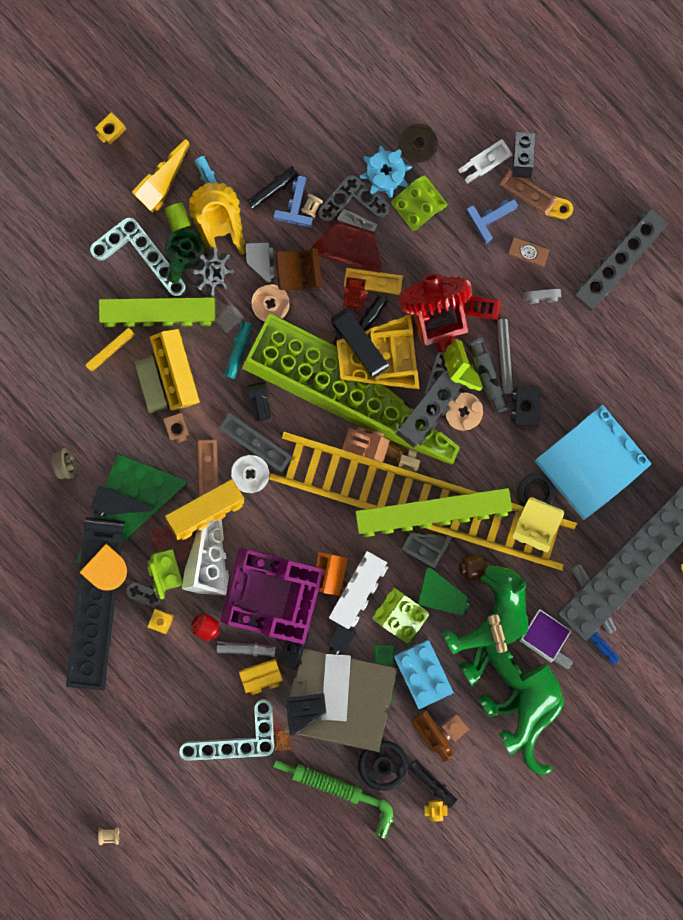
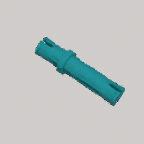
M244 321L241 322L237 337L234 338V347L224 376L236 378L246 345L249 344L248 339L253 327L252 324Z

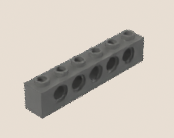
M653 209L649 212L644 211L638 217L640 222L636 227L631 225L625 232L627 237L623 241L619 239L612 247L614 252L611 255L607 253L601 259L600 263L602 265L597 270L594 267L587 275L590 279L585 284L581 282L575 289L577 294L574 297L589 311H592L669 224ZM641 226H647L649 228V235H643L641 233ZM629 240H633L637 243L636 249H630L628 247ZM617 254L624 257L623 264L616 262L615 256ZM603 269L611 270L612 277L605 278L602 274ZM590 284H598L599 292H592Z

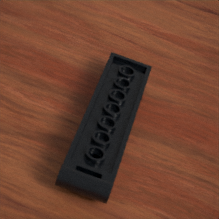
M85 518L66 687L105 690L117 588L101 590L87 580L80 571L106 543L121 556L124 521Z

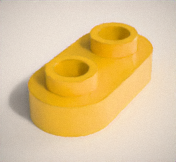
M555 197L557 202L547 216L558 219L569 218L573 213L572 203L566 199ZM560 207H565L566 213H561Z

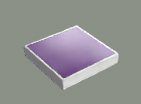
M538 610L528 626V632L522 636L520 642L552 663L571 630L542 610Z

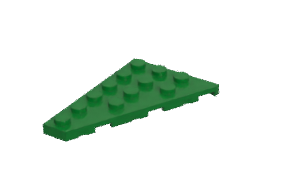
M117 454L105 488L155 508L153 511L105 514V517L94 514L93 518L124 521L123 543L163 507L165 503L175 496L177 492L186 486L188 481ZM82 547L76 560L78 563H80Z

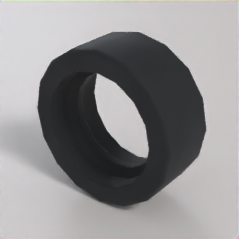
M537 473L530 474L522 479L517 491L518 498L524 506L528 501L525 496L526 485L534 480L543 482L547 487V496L542 502L550 504L553 501L555 495L554 485L547 476Z

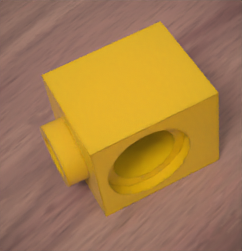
M111 112L95 127L98 132L96 136L103 143L107 141L111 145L126 130V127ZM113 126L114 131L111 134H106L105 128Z
M156 608L148 628L167 634L174 615Z

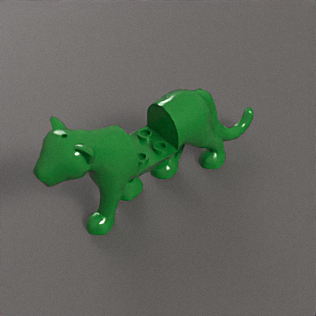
M488 565L484 575L481 576V580L494 593L495 607L489 616L499 615V625L502 626L505 637L504 643L509 645L528 632L526 581L513 569ZM488 617L477 630L462 637H457L450 630L441 632L453 655L464 649L477 647L473 663L462 662L459 664L472 687L479 681L488 661L491 660L501 678L514 688L510 697L503 703L498 704L494 702L488 695H481L478 699L489 718L498 715H512L518 712V724L514 735L509 731H502L498 733L510 755H513L522 747L523 760L529 770L538 775L550 773L552 767L549 764H539L533 756V748L537 737L543 729L558 717L564 704L560 683L549 665L544 663L522 674L516 662L512 664L510 661L513 659V656L508 648L505 652H497L495 646L497 644L494 642L490 628L492 625L489 624Z

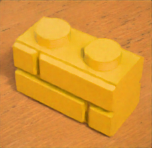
M276 658L239 670L245 692H250L251 695L262 692L261 688L269 686V689L276 688L283 681Z

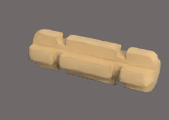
M491 615L488 617L489 624L492 625L490 628L494 642L497 644L495 645L498 653L507 651V645L504 643L505 637L502 626L499 625V615Z

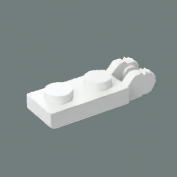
M503 139L470 159V162L462 166L458 171L464 173L474 166L476 172L465 179L466 183H469L509 159L513 154Z

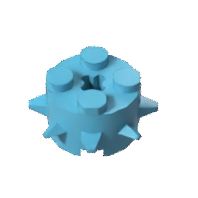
M379 146V152L374 156H364L363 159L368 165L367 172L360 175V178L368 179L369 184L372 186L371 194L379 190L380 192H386L389 198L393 197V191L399 186L408 187L404 176L405 172L410 170L412 166L404 164L402 158H400V149L396 152L385 151L382 146ZM384 168L390 170L389 175H385V173H381V171H383Z

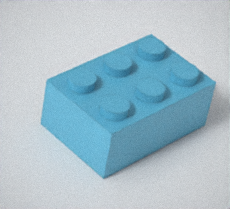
M428 639L394 655L418 709L454 693Z

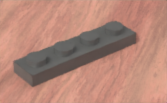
M231 413L228 414L218 428L281 473L292 458L291 455Z

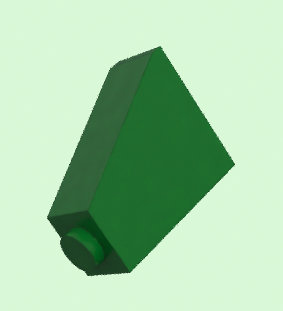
M426 567L418 605L462 616L464 612H468L470 601H467L468 597L433 569Z

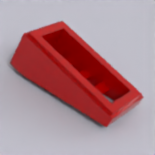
M471 296L466 303H463L466 316L496 321L499 319L501 302L497 299ZM467 301H471L469 311H466ZM475 302H478L477 312H474ZM483 303L486 304L485 313H482ZM491 305H493L492 314H489Z

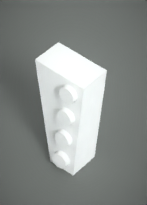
M366 551L329 618L347 629L351 626L355 627L360 618L357 614L360 609L364 611L369 602L367 600L370 593L374 594L379 585L376 583L379 576L383 577L388 569L386 566L387 562Z

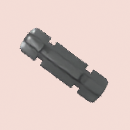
M449 311L444 316L440 315L427 321L425 324L426 332L442 327L445 323L453 322L455 320L453 313Z

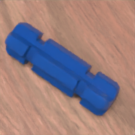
M595 632L589 638L590 641L595 643V646L605 657H608L607 660L611 664H615L620 659L615 652L613 653V649L604 639L600 638L601 636L598 632Z

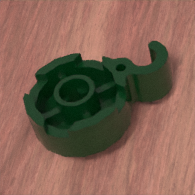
M181 229V231L173 232L167 240L164 253L166 259L171 264L166 276L171 283L178 284L182 276L180 272L194 268L199 264V259L195 257L196 253L204 254L205 244L199 238L200 235L193 230Z

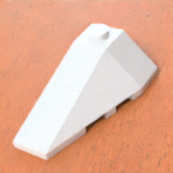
M222 519L219 521L213 520L205 529L197 530L184 570L182 589L198 594L226 596L229 574L225 567V559L227 558L222 544L224 540Z

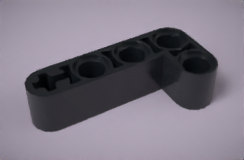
M347 307L330 318L331 324L337 333L345 339L373 379L390 368Z

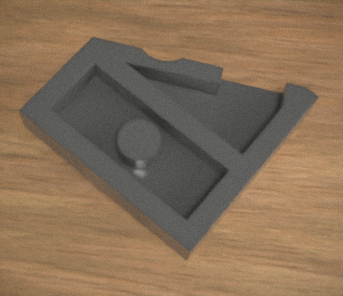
M410 533L401 551L434 570L450 543L452 536Z

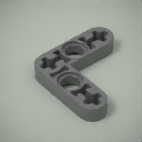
M350 175L343 180L321 206L319 218L326 223L332 222L352 198L378 218L386 217L390 207L376 192L371 194L372 199L369 202H364L361 199V194L363 192L370 193L371 188L358 177ZM353 180H355L356 188L354 189L352 187L348 191V193L351 194L350 196H348L345 191L340 190L342 187L344 188V190H346L348 187L347 182H352ZM337 194H342L345 197V201L342 204H337L334 201V197ZM375 198L378 199L376 204L379 206L385 205V213H377L378 208L375 205L372 208L369 207ZM329 202H331L334 207L339 208L337 211L333 208V210L331 211L332 217H323V210L325 209L326 211H328L331 207V205L328 204Z

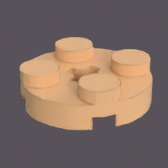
M274 284L258 288L251 301L252 310L256 317L263 322L266 321L269 313L283 319L290 307L286 291L279 290L278 285ZM274 299L276 306L268 309L265 303L266 300Z
M464 392L455 401L451 400L448 406L450 408L445 414L449 425L454 429L460 431L470 430L480 423L483 416V406L476 396ZM465 406L467 407L469 415H464V417H461V412L458 410L459 408H464Z

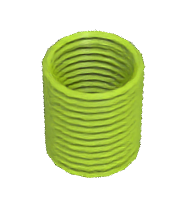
M177 203L164 209L172 233L191 227L183 203Z

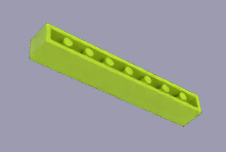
M509 488L360 510L356 511L359 534H363V537L375 536L374 532L382 531V534L394 533L393 529L401 528L403 532L413 530L412 526L420 525V528L423 529L432 527V523L439 522L440 526L449 525L451 520L457 519L459 523L469 522L470 517H478V520L489 519L490 514H497V517L508 516V512L512 511Z

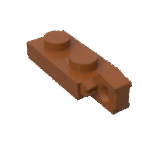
M427 710L411 719V722L430 750L439 754L443 762L449 760L454 755L450 744Z

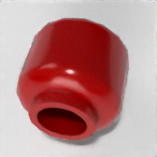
M207 613L198 614L191 623L192 633L205 642L216 639L220 633V629H218L219 621Z

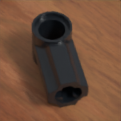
M266 382L247 385L255 422L271 419Z

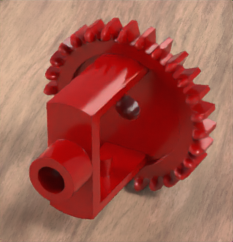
M440 274L427 275L422 278V283L416 282L415 285L408 286L409 288L403 289L404 291L398 295L402 311L406 314H414L419 341L422 345L426 346L436 343L437 351L445 352L447 347L454 341L455 336L468 332L463 303L470 299L472 289L469 280H465V277L451 276L447 278V276L441 278ZM448 306H452L455 309L457 323L426 332L424 322L430 320L428 313H426L427 311H430L431 315H433L434 310H438L440 314L441 308H445L448 312Z

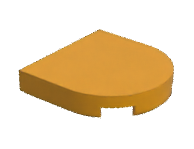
M106 543L81 569L80 573L95 587L101 590H113L124 582L127 575V567L124 559Z

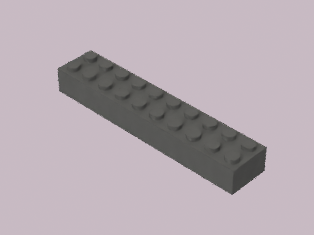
M683 483L556 613L583 641H587L683 542Z

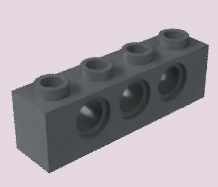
M444 371L395 434L413 448L417 444L421 446L427 438L426 432L429 429L432 431L439 423L436 420L439 415L444 416L449 410V402L451 400L455 401L462 393L459 390L462 384L453 382L449 374ZM438 392L445 393L446 400L439 399ZM427 406H430L434 409V415H430L427 413ZM416 421H420L423 424V430H418L415 427Z

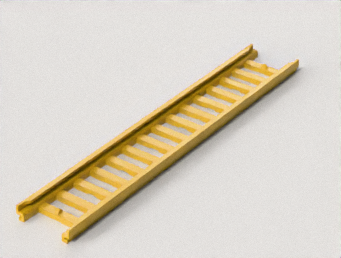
M283 432L282 439L296 443L287 475L283 477L271 473L269 477L270 480L366 510L385 507L395 474L406 477L397 505L406 504L413 480L424 483L418 502L427 501L431 486L442 488L440 498H447L450 491L461 495L479 493L287 432ZM303 446L313 448L314 452L305 481L302 483L293 480ZM323 451L333 454L323 488L312 486V482ZM342 457L351 460L341 494L331 492L330 488L339 459ZM358 463L368 465L369 469L360 498L357 500L348 497ZM378 468L387 471V475L376 506L366 501L376 469ZM511 503L512 511H515L505 546L494 542L502 517H497V514H494L487 540L476 537L481 520H478V517L473 518L469 534L458 531L460 525L458 519L452 521L450 528L440 526L439 522L432 523V527L427 529L563 571L564 564L549 560L559 526L574 530L577 523L562 518L548 553L543 551L542 557L531 554L533 546L525 544L523 551L513 548L515 539L512 536L524 509V506Z

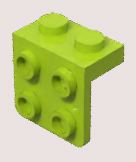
M455 339L443 354L449 377L455 383H461L470 389L480 391L483 386L476 367L469 363L462 341Z
M394 587L387 595L381 607L376 610L372 619L405 643H410L428 618L429 612Z

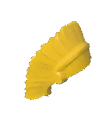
M206 183L199 187L189 199V210L191 211L189 215L194 218L193 223L197 226L200 238L205 244L206 253L209 255L208 248L210 246L216 248L214 237L230 233L233 243L240 254H246L244 234L242 232L243 226L239 215L240 208L238 207L240 200L237 199L236 193L224 183Z

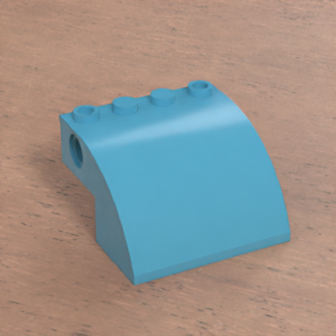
M603 404L534 460L583 520L617 495L651 465V462Z

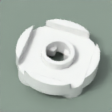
M247 455L240 457L234 463L231 477L240 491L255 493L267 485L270 472L268 465L263 459L258 456ZM247 469L250 470V471H251L252 469L255 470V472H254L255 478H254V479H253V478H249V479L246 478V476H247L246 470H247Z

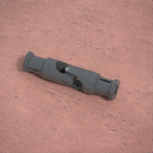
M479 338L467 344L471 347L476 370L482 382L487 400H490L493 408L492 413L496 415L509 410V408L506 407L502 397L503 391L497 379L490 355L485 350L484 339Z

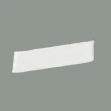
M326 654L323 693L325 695L327 714L322 716L321 720L347 721L350 655Z

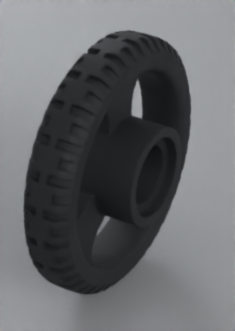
M382 740L379 752L372 751L375 753L376 758L373 762L374 769L370 772L365 771V760L371 750L364 749L359 757L358 770L362 780L369 787L386 791L397 787L404 780L408 770V760L400 746L391 741ZM385 748L394 750L400 757L401 763L393 764L390 757L384 755ZM380 761L388 762L389 766L386 770H380L377 767ZM391 772L397 775V778L389 783H377L379 775L387 776Z

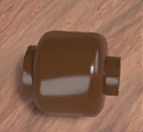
M481 555L466 556L463 558L462 564H459V572L467 581L481 580V576L484 575V571L488 567V561Z

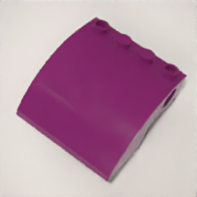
M239 547L220 622L260 632L271 637L305 644L324 569Z

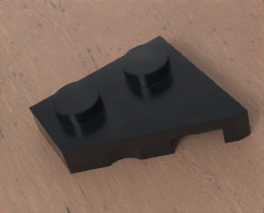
M324 693L285 698L290 736H294L327 714Z

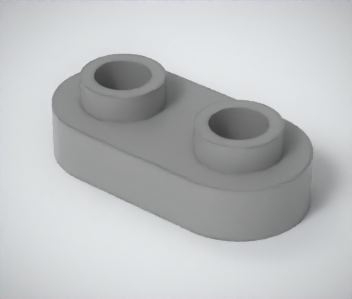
M561 289L523 293V301H527L528 304H537L539 300L545 299L547 303L558 302V298L562 297Z

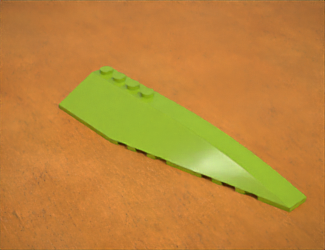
M269 313L242 369L359 427L368 429L371 432L383 433V437L448 464L452 465L460 447L436 429L432 431L429 429L425 434L427 438L421 446L417 444L414 448L395 434L414 409L406 406L404 401L391 390L380 384L341 380L336 346ZM317 373L311 385H309L307 382L311 375ZM416 421L415 427L418 430H423V424L420 421Z

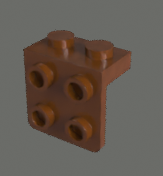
M318 249L275 253L279 290H310L322 287Z

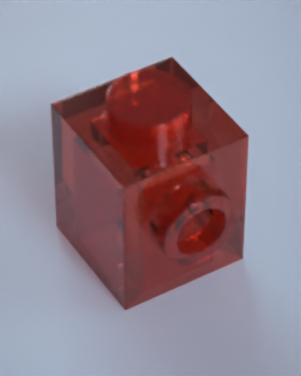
M347 277L343 307L362 309L363 302H367L368 290H365L366 279Z

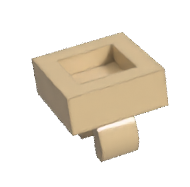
M410 449L408 456L402 455L398 467L416 473L421 461L415 459L417 451Z

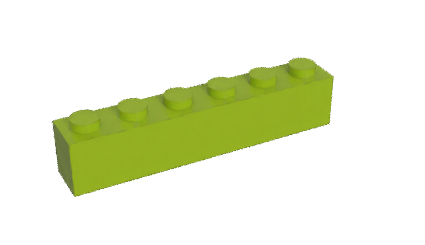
M215 298L99 299V323L104 324V327L107 328L116 327V324H123V327H135V324H143V327H154V323H162L163 327H171L173 323H181V326H192V323H200V326H212V323L216 322Z

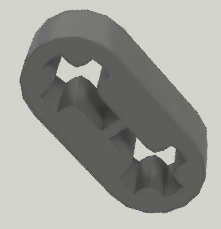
M137 582L131 583L127 587V595L132 600L151 607L158 606L162 601L159 594L156 595L159 598L158 601L150 603V598L145 597L146 594L153 595L155 593L151 587ZM138 586V590L144 592L143 596L140 594L133 596V592L130 589Z

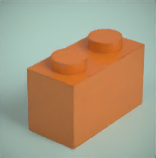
M322 552L318 553L316 567L324 569L318 592L340 596L348 558Z

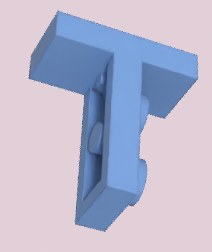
M298 176V180L293 182L292 191L295 194L288 204V210L291 212L275 210L274 220L312 228L313 218L299 215L306 177Z
M515 199L503 201L499 204L500 208L495 211L490 209L482 214L483 218L480 217L474 205L466 210L484 244L493 239L486 226L517 209L518 204Z

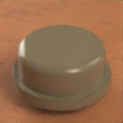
M67 448L60 449L59 452L53 453L51 457L52 469L59 479H72L75 477V458Z

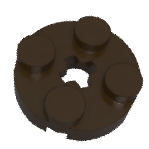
M424 124L410 126L402 133L400 138V149L403 156L415 163L429 161L436 153L438 147L436 134L429 126ZM418 138L424 143V146L416 148V145H413V142H416Z

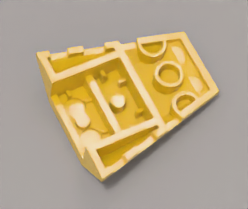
M411 314L365 331L390 367L374 379L345 339L337 341L341 380L420 390Z

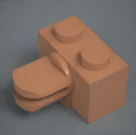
M358 426L356 429H348L342 450L380 462L384 461L390 440L383 438V433L373 431L370 434L367 433L368 429Z

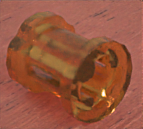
M390 440L385 455L398 463L406 448H400L392 444Z
M275 730L274 734L276 735L277 745L275 750H291L289 732Z

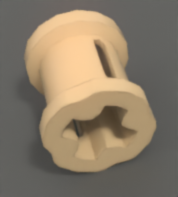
M308 194V199L304 207L300 209V212L315 219V213L319 205L323 204V201L314 195Z
M99 828V845H103V843L119 845V828L108 830Z

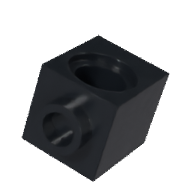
M339 624L328 642V645L331 646L329 650L338 655L340 653L345 654L356 633Z

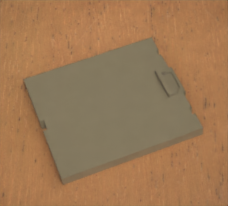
M308 649L303 650L301 656L302 665H299L297 677L294 678L290 697L323 693L327 653ZM351 659L347 721L321 720L319 718L297 734L379 752L387 719L385 710L390 705L397 668ZM288 718L286 719L284 732H289Z

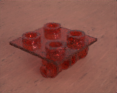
M169 526L151 530L157 552L173 548L177 563L188 560L194 542L193 535L184 540L182 538L177 540Z

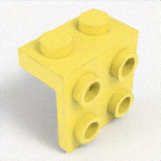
M530 497L516 524L512 538L548 553L555 532L564 516V511Z

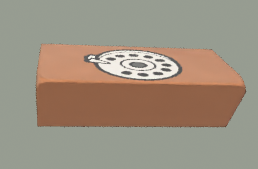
M514 237L508 256L544 268L550 250Z

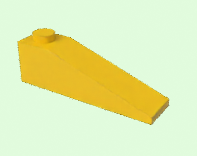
M186 139L170 153L167 162H161L157 166L153 176L148 174L132 191L135 198L151 213L154 211L158 212L165 204L163 201L166 199L190 146L189 141Z

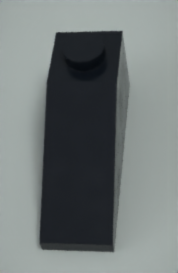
M99 486L90 508L95 509V514L105 517V514L115 515L153 511L155 507Z

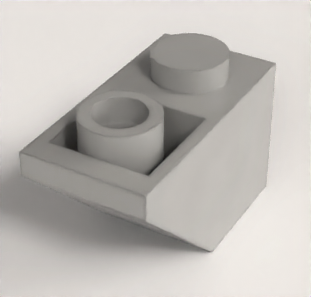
M269 243L246 244L247 265L265 282L271 283V278H275L274 267H270V259H274L273 247L270 248Z

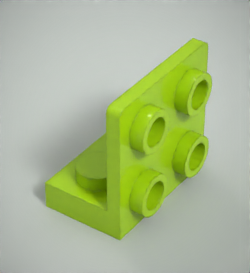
M426 175L416 179L391 201L393 207L412 231H416L433 215L448 206Z
M173 548L150 554L147 566L150 577H154L153 588L155 594H159L160 599H164L165 590L182 586L183 583Z

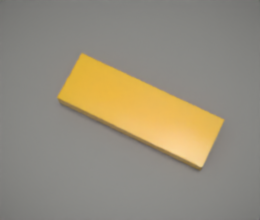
M346 268L344 287L400 295L403 276Z
M130 328L126 329L86 364V367L90 371H94L133 338L135 333Z

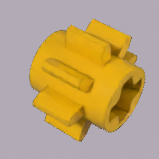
M442 800L428 801V806H424V815L429 816V821H443V816H447V805H443Z

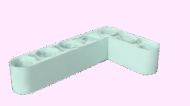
M133 218L124 219L91 245L90 252L92 256L102 261L130 241L172 296L181 297L185 294L186 286L181 278L179 284L182 285V289L180 292L175 293L172 291L174 283H171L167 277L163 278L160 276L161 270L169 268L170 264ZM129 223L135 224V229L132 232L125 230L126 225ZM113 235L120 236V240L116 244L110 242ZM141 238L147 240L144 247L137 246V241ZM102 246L105 248L103 255H96V248ZM150 254H158V260L156 262H150Z
M260 699L255 705V738L188 741L180 748L181 758L189 761L270 755L275 745L272 703L268 699ZM266 703L269 707L268 712L261 713L258 710V705ZM262 722L269 724L270 730L268 732H262L259 729V725ZM268 742L271 745V749L263 751L260 748V744ZM249 743L252 750L246 753L242 751L241 745ZM210 745L213 748V753L210 755L205 754L203 746ZM222 745H231L232 752L228 754L224 753L222 751ZM191 746L194 754L187 756L184 753V747Z

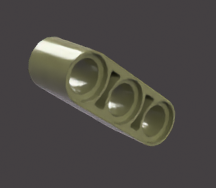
M154 356L135 360V366L149 413L168 409Z

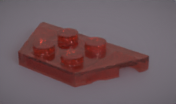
M337 220L311 247V249H318L319 255L374 272H381L382 266L374 231Z

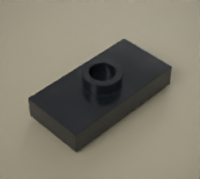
M307 633L305 644L286 640L278 663L297 670L309 633Z

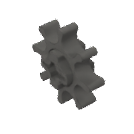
M210 246L207 258L203 254H195V257L199 259V266L196 269L190 268L189 273L198 274V281L193 284V288L201 290L206 284L205 293L214 296V288L217 284L220 288H228V285L224 283V276L227 273L233 274L234 269L225 268V262L230 258V254L221 253L220 257L217 258L218 249Z

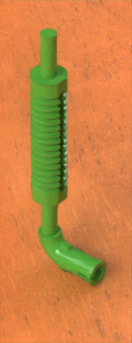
M275 761L273 767L294 775L292 780L305 782V785H312L316 789L319 787V790L322 789L323 792L336 794L337 797L346 798L347 801L350 800V802L358 804L360 800L379 807L381 811L380 821L374 834L380 836L381 833V838H386L391 822L394 821L392 807L387 801L363 794V788L354 786L353 784L350 786V783L347 784V782L340 781V779L337 780V778L333 779L332 776L323 775L322 772H316L313 769L309 770V767L306 768L304 765L298 764L296 768L280 761Z

